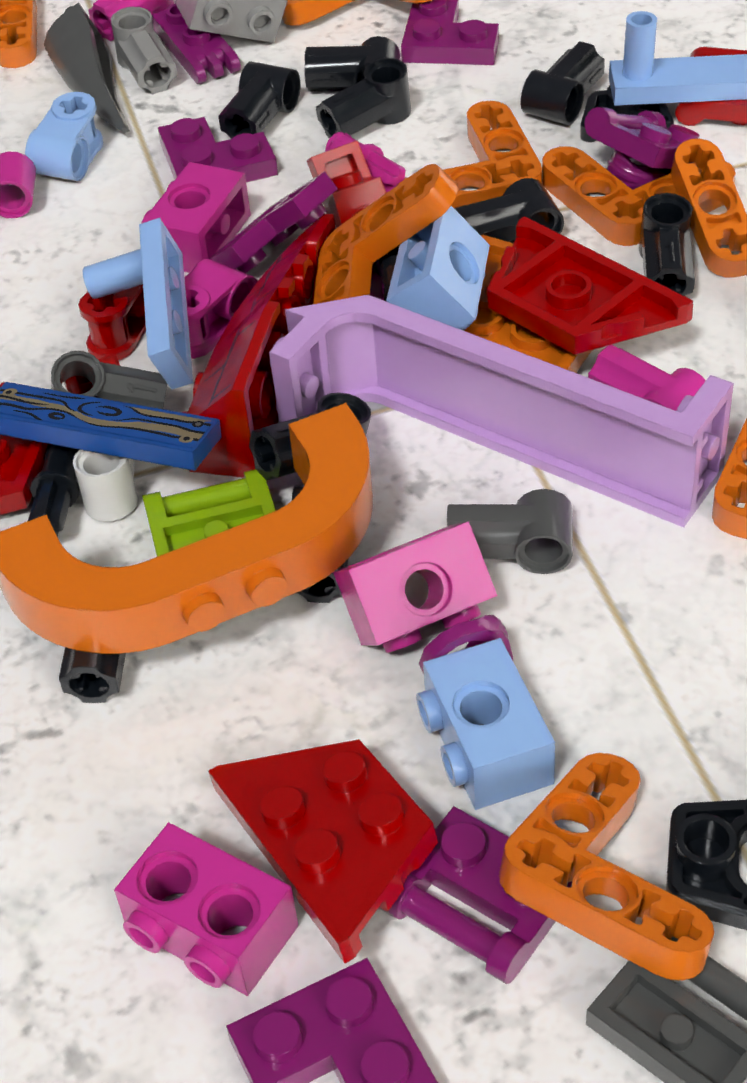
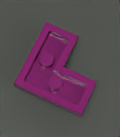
M432 0L424 3H412L401 44L402 61L404 63L494 65L499 43V24L485 23L480 20H467L463 23H457L459 0Z
M205 117L196 119L183 118L170 125L157 127L160 144L174 179L178 177L189 162L245 173L246 182L278 175L276 157L264 132L239 134L232 139L215 142Z
M324 171L271 205L210 259L247 273L267 257L262 248L269 241L274 246H277L291 236L298 228L303 230L319 219L327 211L322 202L338 188Z
M368 958L226 1026L230 1042L250 1083H309L333 1070L340 1083H438Z

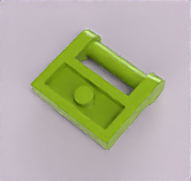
M256 469L245 471L244 478L165 497L161 496L160 491L142 495L157 557L276 511L267 482Z

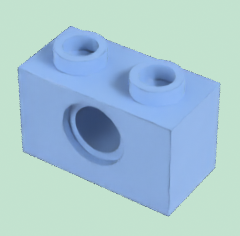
M451 206L440 218L400 244L386 301L464 331L473 323L478 314L479 299L490 245Z
M501 638L423 662L425 691L416 694L421 719L428 733L439 731L445 744L441 746L440 750L449 781L453 787L464 785L475 810L554 784L555 741Z

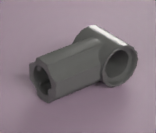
M84 351L65 353L55 361L52 367L51 390L70 393L62 386V383L70 377L81 376L88 379L93 387L88 392L79 395L159 409L164 407L167 382L160 373L103 363L92 354Z
M550 489L532 490L524 494L517 501V504H449L447 507V526L469 521L483 559H516L523 569L537 574L556 573L563 570L571 562L573 556L572 505L570 500L558 491Z

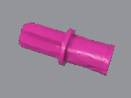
M337 132L328 140L325 152L356 140L347 133ZM359 142L371 176L381 177L386 192H389L407 178L405 177V168L386 158L381 148L374 144L364 145Z

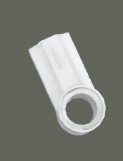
M79 450L75 454L73 466L86 513L92 519L103 522L119 520L131 514L138 503L134 484V460L85 450Z

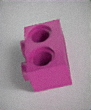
M169 822L114 889L124 919L123 929L136 944L152 953H159L161 949H164L182 959L189 971L205 984L215 988H220L223 984H226L247 997L299 926L292 887ZM178 893L183 894L181 897L175 900L162 901L164 898L170 895ZM234 926L247 927L235 935H221L222 932Z

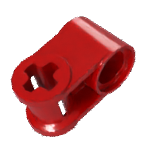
M143 284L98 299H93L87 291L80 298L78 305L81 317L88 322L90 332L86 341L88 353L97 359L117 354L118 360L129 356L135 350L138 341L146 330Z

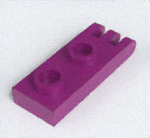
M176 3L168 6L166 10L151 14L154 31L196 84L207 81L206 70L214 79L224 76L222 65L230 73L241 70L237 54L220 34L189 29Z

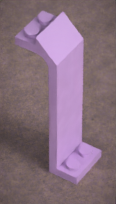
M370 295L285 309L288 334L281 337L275 343L272 350L269 351L279 423L316 413L318 401L329 393L351 394L359 397L364 402L382 404L681 527H685L719 480L724 469L734 383L712 375L707 378L694 396L686 395L677 411Z

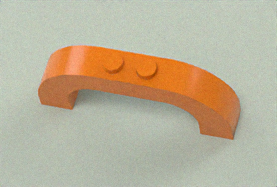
M347 403L288 424L294 469L305 485L291 502L272 513L139 564L124 567H101L78 560L62 546L47 515L0 531V588L18 619L42 638L69 649L101 654L130 653L160 647L197 632L208 631L222 622L257 608L273 605L282 598L318 583L337 570L353 554L366 534L372 515L373 493L368 442L361 424Z

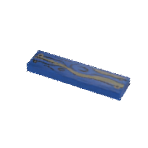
M5 382L0 387V435L192 471L198 468L222 437L220 419L10 382Z

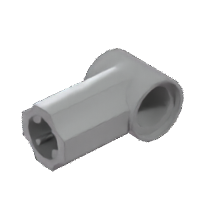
M127 7L118 10L111 17L118 64L131 72L139 87L150 90L152 94L167 90L170 82L177 77V69L174 60L154 31L151 13L141 7Z

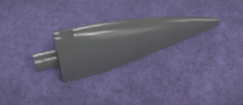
M78 2L76 5L68 7L49 28L44 40L45 50L48 52L54 67L73 92L90 94L95 100V113L100 118L123 133L130 132L117 99L113 79L112 56L101 33Z

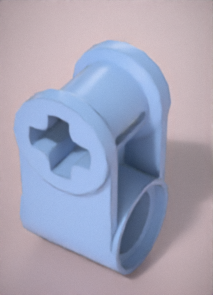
M70 92L59 96L53 101L50 110L37 129L31 132L27 140L25 155L33 161L36 167V174L73 181H80L85 176L88 166L104 143L101 132L95 128L93 116L96 112V104L90 94Z

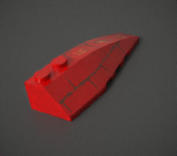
M323 214L288 246L260 277L232 316L212 352L205 372L197 374L194 382L192 403L188 412L183 411L182 413L220 419L222 437L198 468L194 471L189 470V472L244 478L245 471L255 469L253 454L249 448L252 430L279 422L269 351L272 350L275 343L281 337L288 334L285 309L313 305L319 253L325 240L336 229L334 214Z

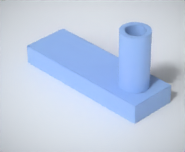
M646 11L633 12L627 16L623 60H613L609 63V83L614 106L747 99V54L654 59L657 17Z
M161 218L139 224L141 249L84 267L83 279L93 299L143 284L148 357L169 387L175 389L193 383L183 254Z

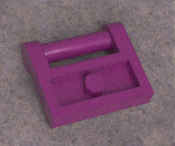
M596 107L588 112L584 122L585 130L591 138L651 168L671 169L677 147L684 141L698 139L700 136L697 132L679 125L671 124L670 128H667L665 118L656 111H642L638 115L616 114L611 108Z
M453 806L435 829L438 839L437 845L421 867L412 871L407 876L403 892L390 910L385 912L399 920L406 916L410 917L485 962L486 973L505 984H509L522 970L556 921L515 900L501 886L499 871L504 846L509 836ZM568 882V888L571 887L572 882ZM431 885H434L511 931L505 932L501 936L426 891Z

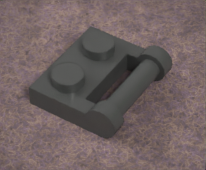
M672 937L671 940L677 942L678 939ZM707 956L703 971L696 977L688 980L747 1021V982ZM631 961L624 965L587 1009L586 1025L664 1083H747V1032L674 981L655 975Z

